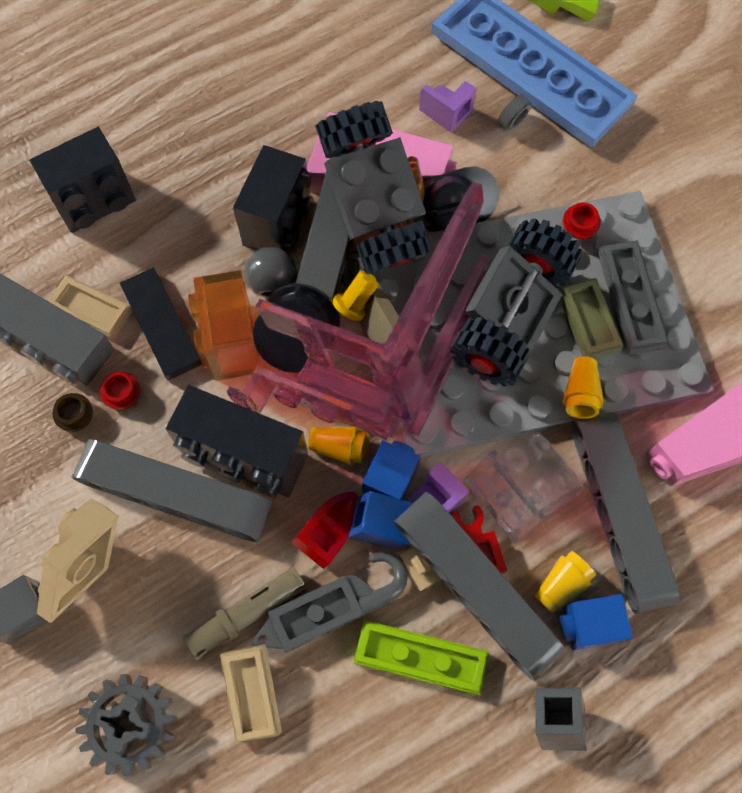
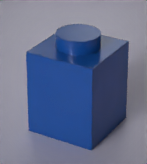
M382 440L362 482V494L373 491L404 500L418 469L420 456L414 454L415 450L403 442L393 441L391 444Z
M373 491L357 497L349 537L394 550L408 546V540L395 526L394 521L413 503Z
M622 594L570 603L563 608L564 615L560 616L563 637L566 642L571 641L573 651L620 643L633 638Z

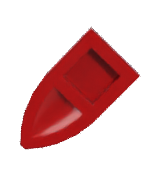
M354 491L345 492L327 500L312 514L292 541L295 547L322 569L330 565L349 537L357 494Z

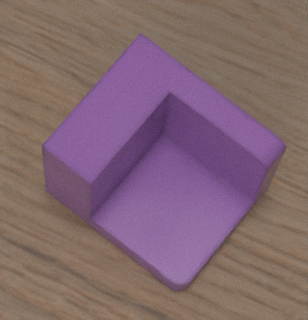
M467 81L455 92H452L444 85H440L436 90L425 85L420 92L419 110L452 133L473 111L477 88Z
M439 462L428 472L427 481L406 501L414 503L427 492L451 515L466 501L469 490Z

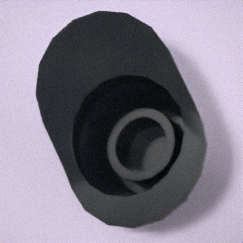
M477 166L464 167L437 175L425 181L418 189L426 214L417 218L419 221H423L427 230L432 232L459 230L467 225L483 222L496 209L499 200L497 182L494 176L487 170Z

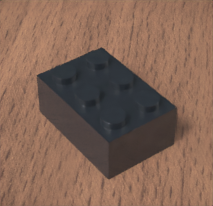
M189 384L165 428L174 441L173 446L182 453L181 458L198 467H203L207 463L219 468L217 473L233 482L239 483L241 478L254 483L255 490L272 498H276L278 494L290 497L308 458L307 445L302 430Z

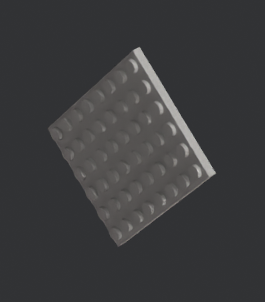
M641 191L586 201V203L593 205L598 210L601 225L598 232L589 239L579 240L572 237L571 240H578L580 243L579 248L582 249L583 253L575 271L565 286L596 278L624 345L620 352L595 358L598 362L597 368L604 405L599 409L598 415L609 412L621 415L709 396L714 391ZM575 204L470 224L459 230H440L427 233L433 251L414 257L411 261L392 268L386 267L376 271L375 278L419 348L411 382L408 386L394 385L388 372L387 376L403 441L415 450L414 454L419 455L420 458L570 426L573 421L579 420L568 415L566 407L562 403L573 367V361L582 356L560 299L517 381L512 386L509 384L508 386H502L500 383L493 385L488 379L483 381L479 379V375H471L467 372L468 368H461L457 364L458 361L454 360L452 353H450V348L465 321L472 318L465 310L500 248L508 246L519 224L524 220L530 222L531 219H537L540 224L543 220L550 221L551 227L554 228L557 224L562 227L561 232L566 233L562 226V219L565 211ZM638 240L669 345L666 349L627 355L598 251L604 245Z

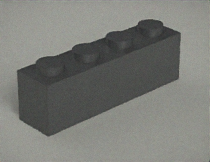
M0 274V342L7 346L14 342L23 347L20 350L21 353L33 362L40 365L44 360L53 365L54 367L51 370L65 381L72 383L76 379L88 386L115 350L106 335Z

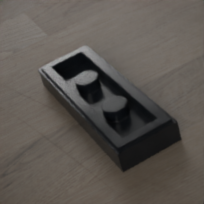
M154 267L119 283L167 381L203 365Z

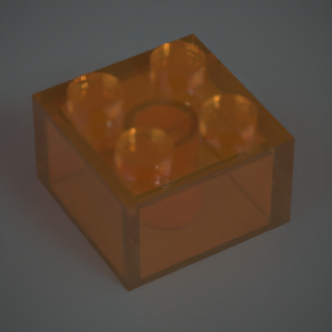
M241 270L193 278L195 293L188 294L192 317H196L198 330H194L197 353L201 354L204 368H211L216 381L262 373L259 353L253 342L254 323L251 305Z

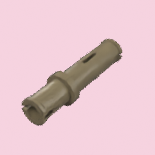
M292 566L289 570L255 590L252 594L224 611L223 608L215 612L216 617L188 635H184V641L195 659L199 660L203 655L229 638L232 641L239 638L238 633L295 595L307 590V587L297 570Z

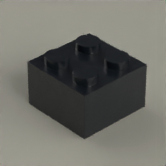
M99 126L29 160L71 233L79 229L88 228L95 221L113 212L122 211L129 204L136 201L120 161Z
M263 145L233 206L243 246L254 250H259L262 247H278L286 252L289 247L293 248L299 237L300 228L298 226L302 217L307 218L309 216L314 200L313 196H310L311 176L307 172L306 158Z

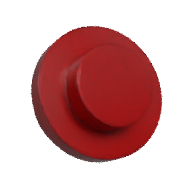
M580 202L569 207L562 219V226L565 232L569 231L573 238L579 240L593 237L601 225L598 210L586 202Z
M127 372L110 373L104 378L100 386L102 401L114 410H124L136 403L140 395L138 381L132 374Z

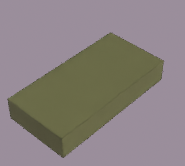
M594 278L560 287L559 292L562 293L560 301L581 356L595 359L620 352L624 345L597 279Z

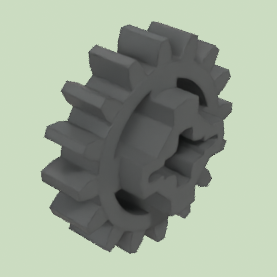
M127 674L120 675L119 686H116L112 680L106 679L102 681L104 693L100 694L90 691L88 697L94 704L91 709L80 708L78 712L81 716L87 718L86 725L76 728V733L87 735V741L79 747L80 752L93 751L95 753L89 763L92 767L107 762L105 766V774L115 775L120 765L124 776L134 775L136 763L143 771L151 769L149 757L153 755L157 758H164L166 753L160 744L162 741H171L175 738V735L166 731L167 724L177 721V716L168 715L165 711L173 703L172 698L159 699L158 696L163 686L155 683L146 689L148 677L141 675L137 677L134 685H132L130 675ZM127 694L123 696L118 706L111 710L105 709L112 700ZM147 703L153 709L155 723L150 721L145 711ZM112 718H129L131 722L135 723V726L143 728V731L133 730L125 732V728L119 726V723L113 722ZM99 727L103 728L107 737L106 746L101 739ZM142 739L149 740L148 744L141 751L127 756L128 752H131L133 744Z

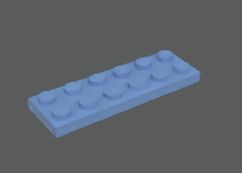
M457 0L432 23L431 33L517 95L522 94L532 103V106L591 148L634 105L638 96L501 0Z

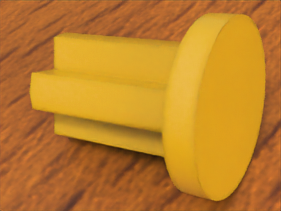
M360 270L344 294H336L332 303L343 316L353 321H361L365 316L363 307L379 284L372 274L368 275L363 270Z

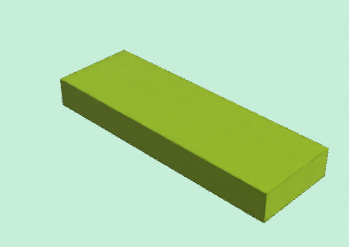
M364 620L353 663L479 696L481 695L489 651Z

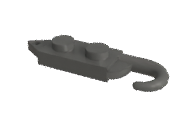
M379 552L371 555V562L382 561L392 566L394 578L390 584L371 592L368 585L359 577L345 575L269 611L268 620L253 639L251 645L266 644V648L284 649L287 654L394 601L404 592L407 586L408 573L405 564L392 553ZM266 636L267 641L260 643V637Z

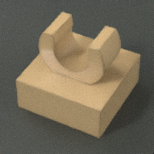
M414 547L399 554V558L405 564L407 573L419 594L442 581Z

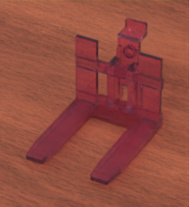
M472 182L385 343H379L259 299L256 308L266 326L301 340L308 360L300 373H293L294 376L280 370L276 374L257 366L243 391L229 386L227 395L233 403L261 414L268 399L273 394L280 403L288 407L297 408L298 405L310 409L314 416L325 422L334 423L335 420H338L385 440L388 437L393 438L397 428L419 436L453 364L454 359L452 358V353H450V348L465 321L472 318L465 310L491 266L490 256L482 254L422 367L418 352L484 204L482 184ZM328 351L370 366L375 383L336 369Z

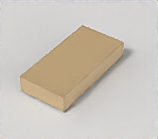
M65 275L48 300L55 306L102 332L112 342H114L133 312L130 305Z
M266 644L220 654L236 744L279 736L282 733Z

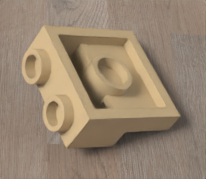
M90 498L77 510L71 509L59 523V542L53 545L42 559V578L38 588L37 614L50 623L109 567L119 516L113 513L106 505Z

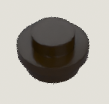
M65 394L55 402L52 417L55 424L63 431L78 432L87 427L91 422L94 413L93 406L81 394Z

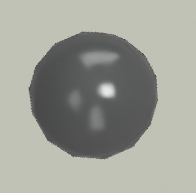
M262 247L255 251L247 260L244 276L248 287L255 295L270 297L281 286L295 283L297 269L293 258L286 251L278 247Z

